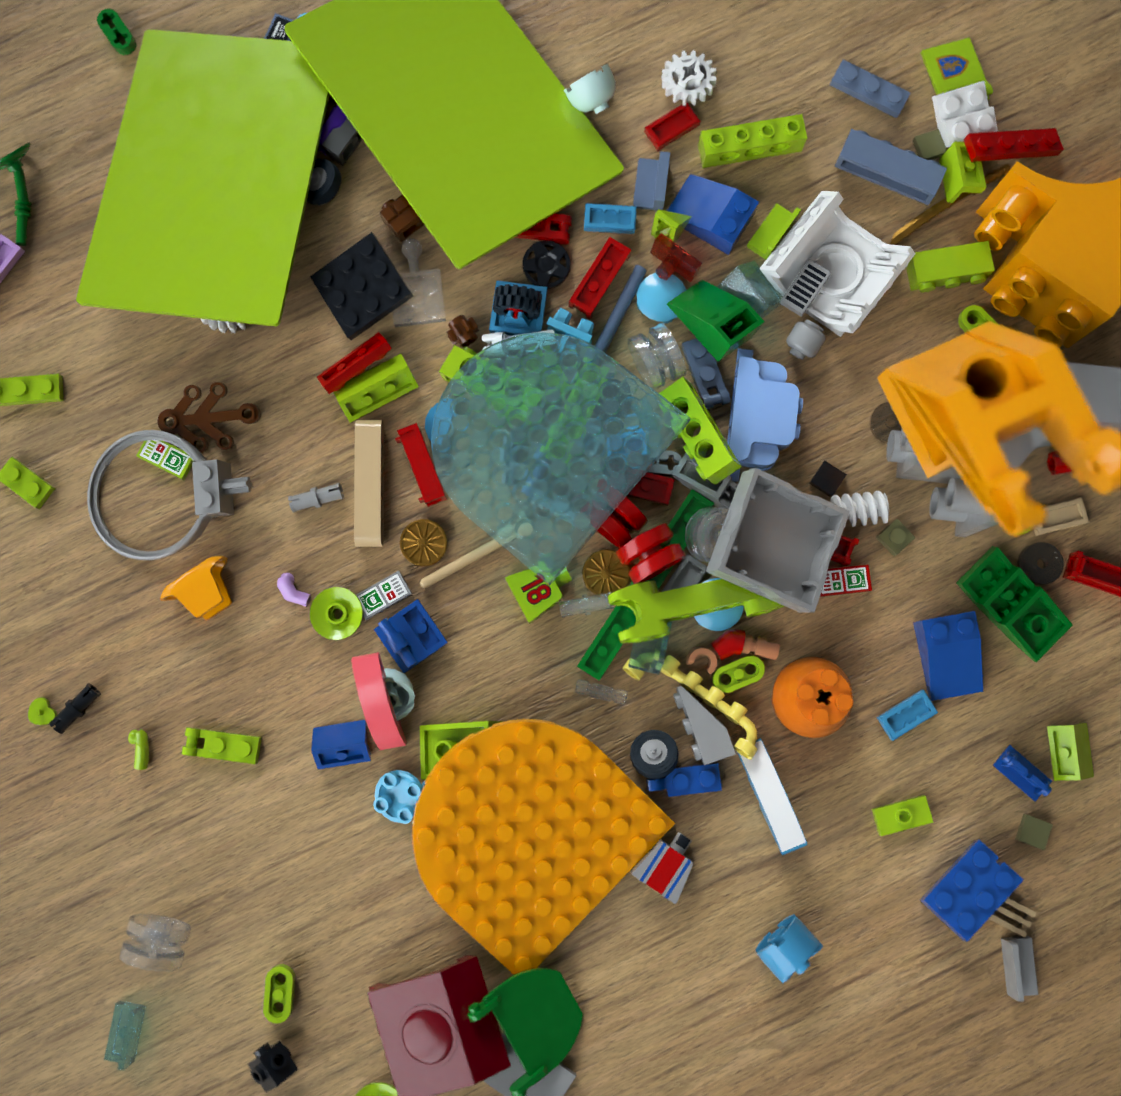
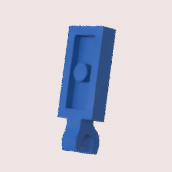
M718 763L677 767L666 777L646 779L647 790L658 791L666 789L668 797L722 791Z

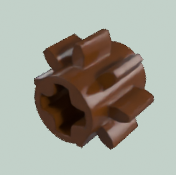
M460 315L449 322L448 327L450 330L446 333L453 346L459 343L462 348L464 346L467 347L478 339L476 333L479 329L473 317L466 319L464 315Z

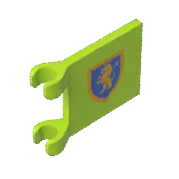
M970 37L921 51V56L936 95L985 81L989 101V96L993 94V88L985 78Z

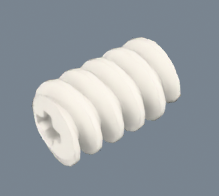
M875 491L872 495L870 492H864L862 496L859 493H854L852 497L849 494H843L841 499L838 495H833L830 499L831 503L850 511L847 520H850L852 527L856 526L857 519L861 520L863 526L867 525L868 518H871L873 525L877 524L878 517L882 518L884 524L888 523L889 502L885 493L882 494L880 491Z

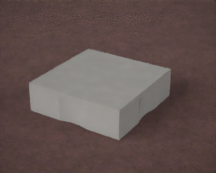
M753 468L744 471L740 477L706 572L799 613L815 612L827 578L830 559L838 547L850 511L818 496L803 493L790 483L760 469Z

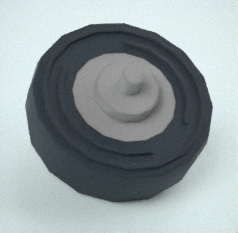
M315 160L307 201L312 205L328 203L340 189L342 183L341 173L329 160Z
M661 730L642 732L631 745L630 759L632 765L640 775L646 778L659 779L666 777L674 770L678 763L679 751L676 742L669 734Z

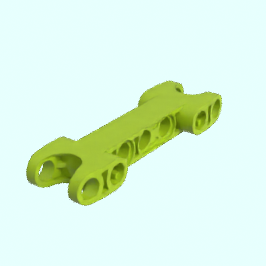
M724 579L658 592L656 581H646L630 585L608 595L610 605L629 607L636 616L634 626L618 633L620 643H637L658 639L670 634L668 622L734 607L744 606L747 617L767 614L784 607L779 603Z

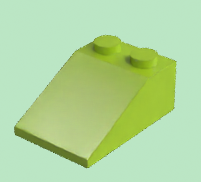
M504 721L420 725L421 780H426L444 754L462 739L472 733L475 734L483 729L492 727L493 724Z

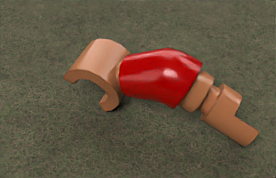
M726 630L711 643V648L708 649L704 646L691 648L686 655V664H694V660L698 655L706 654L708 664L705 669L711 675L716 669L718 658L723 660L735 654L741 655V653L749 654V652H752L754 656L776 660L780 644L767 642L766 638L758 636L753 639V636L746 634L745 630Z

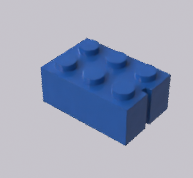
M975 840L920 899L962 941L966 942L972 938L1024 881L1005 862L997 863L996 861L999 857L981 840Z

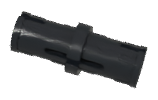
M88 683L73 700L69 699L65 703L66 707L49 722L50 726L53 727L55 725L56 727L53 729L63 734L78 717H83L85 710L101 695L100 691L97 690L95 692L97 688Z

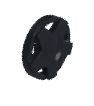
M539 241L529 247L524 254L522 262L523 272L526 279L532 285L552 289L561 285L568 277L570 258L564 247L558 243ZM546 247H553L554 249L547 250ZM534 252L535 257L528 260L530 254ZM563 257L566 261V268L560 263ZM529 273H536L537 281ZM551 277L560 278L553 283H549Z

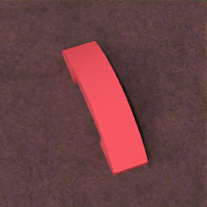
M379 652L352 657L351 661L359 700L368 728L377 747L380 750L406 746L407 742L401 723L396 719L386 687V674Z

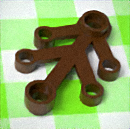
M215 382L210 386V394L196 412L184 415L192 402L199 400L202 396V391L198 386L188 385L184 389V397L176 407L162 411L158 416L157 423L161 431L178 434L194 447H196V442L201 440L204 446L199 450L200 453L208 449V441L203 437H197L186 425L198 426L216 441L217 446L221 450H230L234 446L233 437L224 434L211 423L241 420L245 424H254L259 421L261 411L257 405L245 403L237 410L210 412L219 399L225 397L228 392L225 384ZM218 385L223 389L220 395L215 393V388ZM191 388H194L197 391V394L194 398H191L189 396V391ZM246 409L252 411V416L248 419L244 416ZM169 417L174 419V424L171 427L166 422ZM224 437L229 439L227 447H224L221 443Z

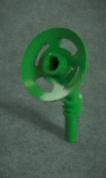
M30 142L0 159V170L7 168L10 173L13 172L18 198V200H15L16 211L14 212V215L17 217L15 244L18 246H26L28 218L31 217L30 207L32 204L28 199L25 174L21 167L23 164L20 161L28 152L31 146Z

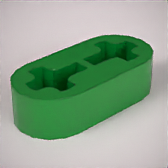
M104 9L99 12L97 23L116 52L121 55L131 54L136 48V41L118 13L113 9ZM110 19L116 26L112 29L107 23V21ZM121 35L127 42L124 45H122L118 39V37Z

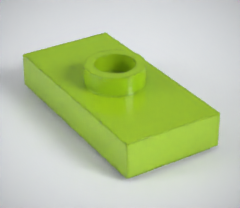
M925 795L872 808L879 836L934 823Z

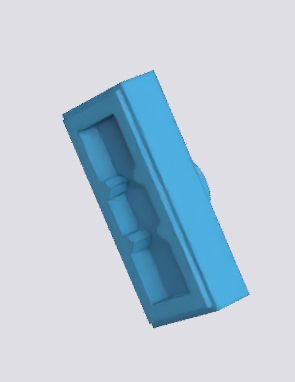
M586 203L584 231L635 234L637 206Z
M921 689L876 718L889 739L894 741L936 715L938 711L924 689Z

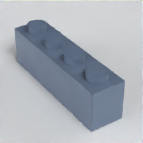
M851 129L834 166L926 205H929L935 197L947 170L946 167L941 166L937 161L926 160L917 156L913 151L902 150L893 146L889 141L875 139L864 131H856L854 129Z

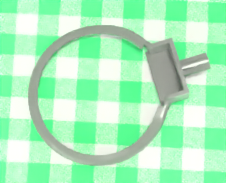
M143 430L120 438L101 455L90 476L87 504L90 519L97 534L111 549L123 556L136 560H156L178 553L195 542L213 517L234 515L233 494L251 492L253 485L250 482V477L232 478L230 463L217 459L206 460L200 451L188 441L160 430ZM146 440H160L174 444L186 452L193 460L195 515H199L191 530L180 541L168 548L157 551L136 550L118 541L105 525L99 505L101 481L111 461L125 448Z

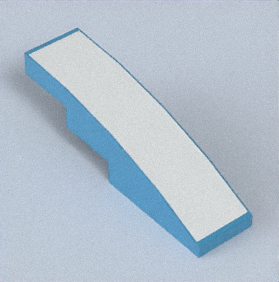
M760 738L756 740L754 745L758 751L752 760L743 757L738 752L737 754L747 773L749 783L759 802V807L783 856L808 844L776 769Z

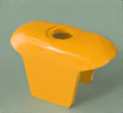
M212 556L191 568L164 588L160 600L171 601L178 599L194 617L200 618L202 616L206 620L211 619L232 604L231 597L221 576L228 561L227 557Z

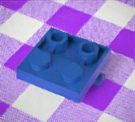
M419 599L391 618L383 619L378 623L379 626L374 629L403 673L408 672L448 644V641Z

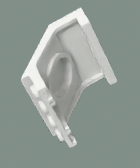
M821 191L759 269L782 297L809 259L831 271L830 277L805 313L841 337L844 332L854 333L861 326L862 321L869 312L876 307L877 302L908 266L915 252L911 246L884 243L850 220L843 213L839 205L844 199L839 192Z

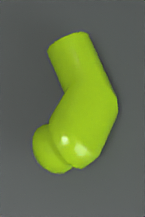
M134 729L130 731L128 736L129 743L135 744L134 768L145 770L148 768L149 762L148 734L142 729L139 731Z

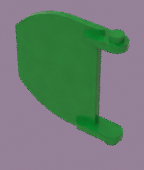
M535 968L517 973L484 996L482 1002L479 1004L475 1002L468 1007V1017L472 1022L481 1019L492 1010L526 1071L509 1087L512 1096H525L528 1088L538 1083L564 1060L577 1039L583 1019V1013L561 972L548 968Z

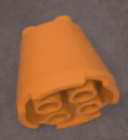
M805 657L789 663L779 672L773 686L771 700L774 712L784 727L800 736L820 738L836 732L845 724L853 708L854 696L851 683L840 667L827 659ZM820 690L824 693L820 696L819 702H817L816 698L819 697L818 691Z

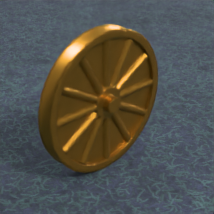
M428 519L415 520L404 528L400 536V549L403 556L410 563L417 566H430L437 563L444 556L447 549V537L442 527L436 522Z
M604 549L594 552L587 558L583 566L582 576L586 587L592 593L601 597H608L611 593L627 586L630 578L628 576L630 569L629 565L621 564L616 551Z

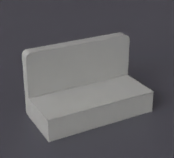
M1023 936L1001 938L1007 995L1018 1002L1024 1001V996L1038 995L1032 938L1029 936L1025 938Z

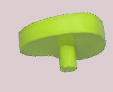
M44 697L35 699L28 710L29 721L36 725H47L57 716L56 710L50 707L49 700Z

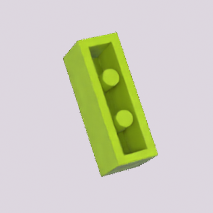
M989 241L915 252L914 257L906 267L910 290H920L921 293L932 291L940 286H945L946 289L955 288L965 282H970L972 285L985 282L995 271Z

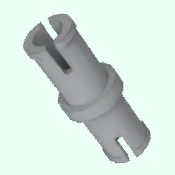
M336 483L320 489L313 487L309 492L291 495L288 497V501L290 502L289 505L292 512H297L313 506L320 508L324 503L344 499V494H341L343 493L341 484Z

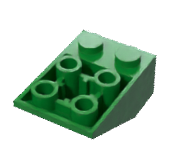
M704 280L699 281L667 303L668 307L717 362L750 340L765 322L748 302Z

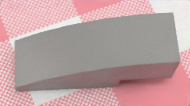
M685 453L672 476L690 490L693 489L713 502V505L718 509L728 513L738 484L732 481L731 476L726 477L716 485L708 479L704 481L696 470L698 464L695 458L691 459Z

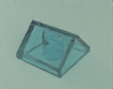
M751 261L737 266L717 287L748 302L757 314L763 318L781 305L780 300L783 296L760 271L758 264L755 261Z

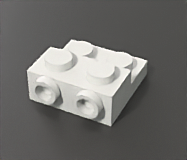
M985 81L932 96L937 127L945 147H950L954 141L964 142V138L969 133L998 132L994 106L989 107Z

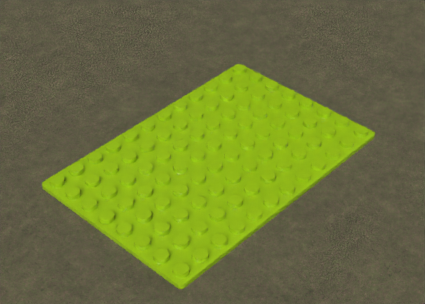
M332 0L287 23L284 27L285 33L457 269H462L619 176L624 170L621 162L585 114L577 110L570 103L564 92V86L499 0Z
M152 29L145 31L76 301L81 306L265 326H278L281 323L329 99V92L292 41Z

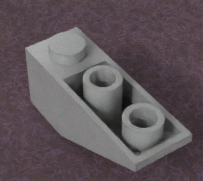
M682 686L675 687L677 693L673 694L677 708H683L686 719H683L682 722L687 735L692 734L695 744L691 745L696 761L701 760L702 764L707 765L736 755L727 728Z

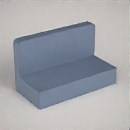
M660 151L659 160L639 158L633 206H637V209L663 210L670 152Z

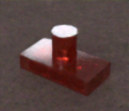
M662 233L655 239L650 251L652 255L662 261L656 269V274L663 280H668L674 272H677L691 283L702 265V262Z

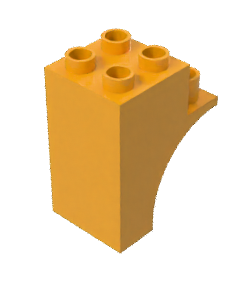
M1017 161L975 212L984 218L974 232L978 242L989 241L990 250L998 251L1001 250L1010 237L1017 241L983 290L992 295L991 303L999 312L1010 317L1020 315L1035 325L1034 333L1038 339L1055 344L1058 347L1063 345L1069 348L1112 318L1121 306V178L1102 183H1070L1041 175Z

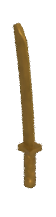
M1006 163L1000 168L993 170V172L984 175L986 185L1005 176L1011 169L1010 165ZM962 192L953 203H947L946 198L942 199L895 232L890 245L898 244L949 207L971 194L975 196L978 193Z

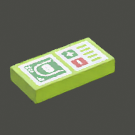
M160 440L144 441L136 455L138 458L182 480H185L193 462L186 452Z

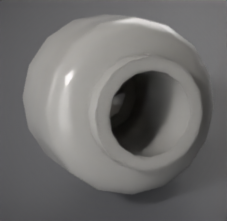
M808 319L805 322H797L786 339L787 345L791 347L789 353L801 360L805 356L814 358L825 342L826 338L822 333L824 329Z

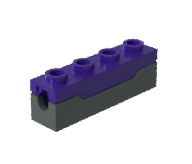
M339 106L332 108L329 119L322 127L318 151L344 166L363 139Z

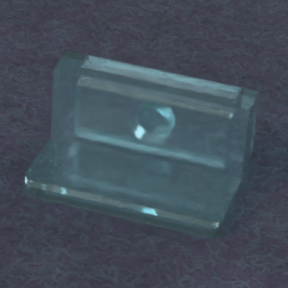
M668 622L669 630H671L672 622ZM669 635L650 641L633 643L628 666L659 675L664 663Z
M123 1001L115 1003L104 1060L118 1062V1070L124 1071L135 1062L146 1008L145 1005Z

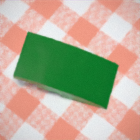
M992 546L956 582L988 619L1034 662H1038L1073 626L1044 589L1035 586L1020 567L1013 566L998 547Z

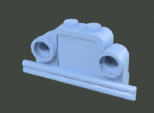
M738 348L727 443L741 466L767 471L775 464L779 450H785L794 439L798 440L800 424H797V414L802 412L803 398H799L800 392L796 385L785 383L787 371L784 366L776 362L753 359V350ZM740 469L729 475L732 477L733 482H739Z

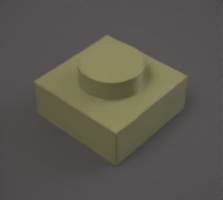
M895 519L876 538L893 556H896L916 537L898 519Z

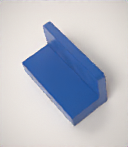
M359 720L315 727L312 735L311 752L317 769L371 761V752L366 739V721Z

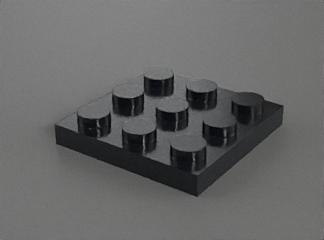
M372 232L310 276L340 327L350 340L356 338L414 296Z

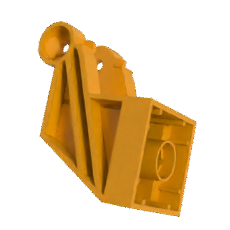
M989 321L917 356L892 365L877 377L927 478L955 467L987 514L993 513L998 523L1012 536H1018L1042 525L1046 521V508L1034 502L1030 497L1028 491L1029 476L1020 469L1011 470L1000 445L1024 435L1037 427L1041 429L1063 460L1073 470L1072 477H1076L1081 484L1087 482L1100 494H1109L1121 488V434L1110 427L1100 428L1062 353L1055 344Z

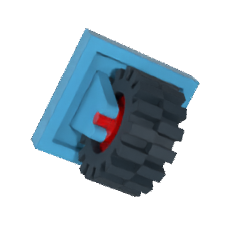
M496 280L489 332H505V334L512 336L542 331L548 288Z

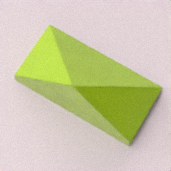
M658 209L655 213L651 235L669 249H672L692 216Z

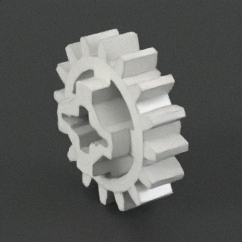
M682 51L680 58L674 54L672 55V62H665V69H662V88H666L665 95L667 97L673 95L674 103L681 99L683 106L687 104V101H691L692 105L695 106L697 99L705 102L706 94L712 95L717 79L716 68H712V60L704 61L705 54L696 57L695 51H692L691 55L687 56L686 52Z

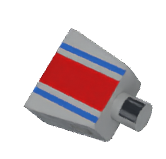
M680 832L677 833L670 845L660 839L630 870L631 874L676 904L694 863L689 857L684 855L692 840Z

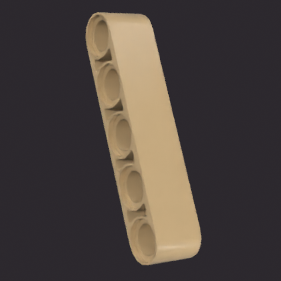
M356 420L354 542L356 547H383L385 429L383 420Z

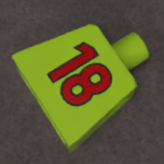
M546 564L505 577L529 624L563 599V595L559 587L572 581L566 567L551 574Z

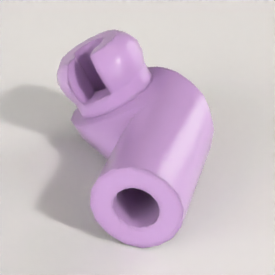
M283 573L281 578L277 580V587L284 599L307 607L311 600V594L296 590L293 584L295 582L294 576L290 573Z

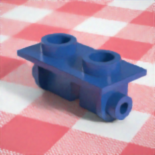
M1011 745L1005 749L993 764L998 771L1035 802L1041 794L1047 796L1052 791V788L1049 786L1052 780Z

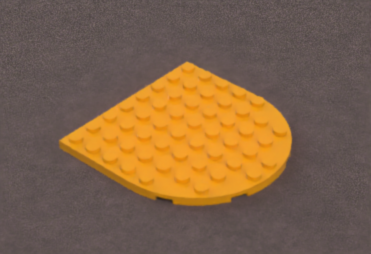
M519 719L496 723L492 727L468 735L455 744L437 762L426 778L425 785L415 805L412 823V844L421 879L435 902L515 975L525 970L537 968L675 823L591 740L575 730L557 725L554 722L538 719Z

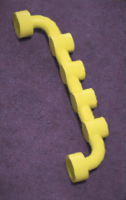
M645 653L638 656L635 660L628 659L622 669L632 678L640 681L646 672L643 666L648 663L653 664L663 674L678 681L687 691L695 693L702 698L708 706L719 710L728 720L743 727L747 733L746 739L739 738L733 748L743 757L752 760L758 751L754 746L757 740V729L754 723L745 716L747 709L737 702H734L732 706L722 700L725 694L720 689L712 686L707 690L700 685L703 681L702 677L691 670L687 675L680 671L678 668L681 663L673 656L667 655L663 659L654 653Z

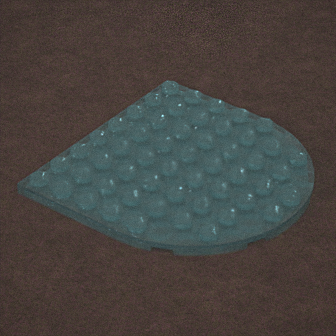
M529 333L504 339L490 345L477 353L457 371L444 390L436 408L431 432L432 456L439 480L447 495L458 509L550 586L690 422V417L596 346L562 334Z

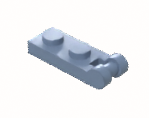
M697 338L683 342L681 345L698 394L707 410L712 409L713 405L719 403L722 405L730 403V395L725 387L715 358ZM716 388L717 394L710 396L707 390Z

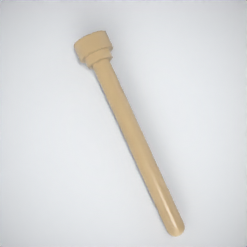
M525 515L518 519V523L514 524V528L422 578L420 581L421 587L428 588L518 537L523 538L526 536V538H529L536 534L527 516Z

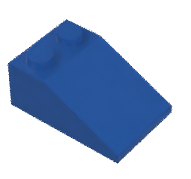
M690 174L667 211L692 216L685 230L729 255L755 215L759 201L736 188Z
M975 611L913 622L928 696L931 701L984 692L981 636Z

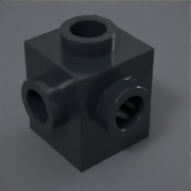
M281 1041L271 1046L268 1042L254 1052L255 1058L247 1064L251 1069L252 1078L262 1086L265 1093L277 1088L298 1070L292 1060L290 1050L285 1045H282Z

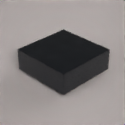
M824 460L809 484L832 497L847 474Z

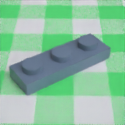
M844 59L830 83V86L895 118H898L910 95V92Z

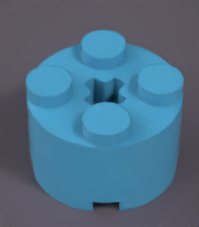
M794 914L778 923L777 926L779 928L772 934L769 932L760 941L755 950L759 958L782 983L786 982L794 972L798 975L802 974L811 964L808 959L816 955L823 947L820 941Z

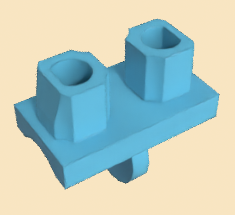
M562 308L557 311L553 318L549 317L546 323L548 325L547 330H554L556 344L559 345L557 353L563 355L566 349L575 352L578 345L589 350L592 344L594 323L582 318L576 329L569 325L572 313Z

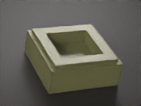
M939 129L915 136L912 140L918 156L926 160L942 157L947 151Z
M1023 814L1015 840L1045 850L1053 824Z

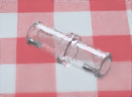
M611 592L594 596L585 594L582 595V598L559 601L561 617L564 618L583 613L591 615L593 611L613 609L614 605H610L608 601V595Z

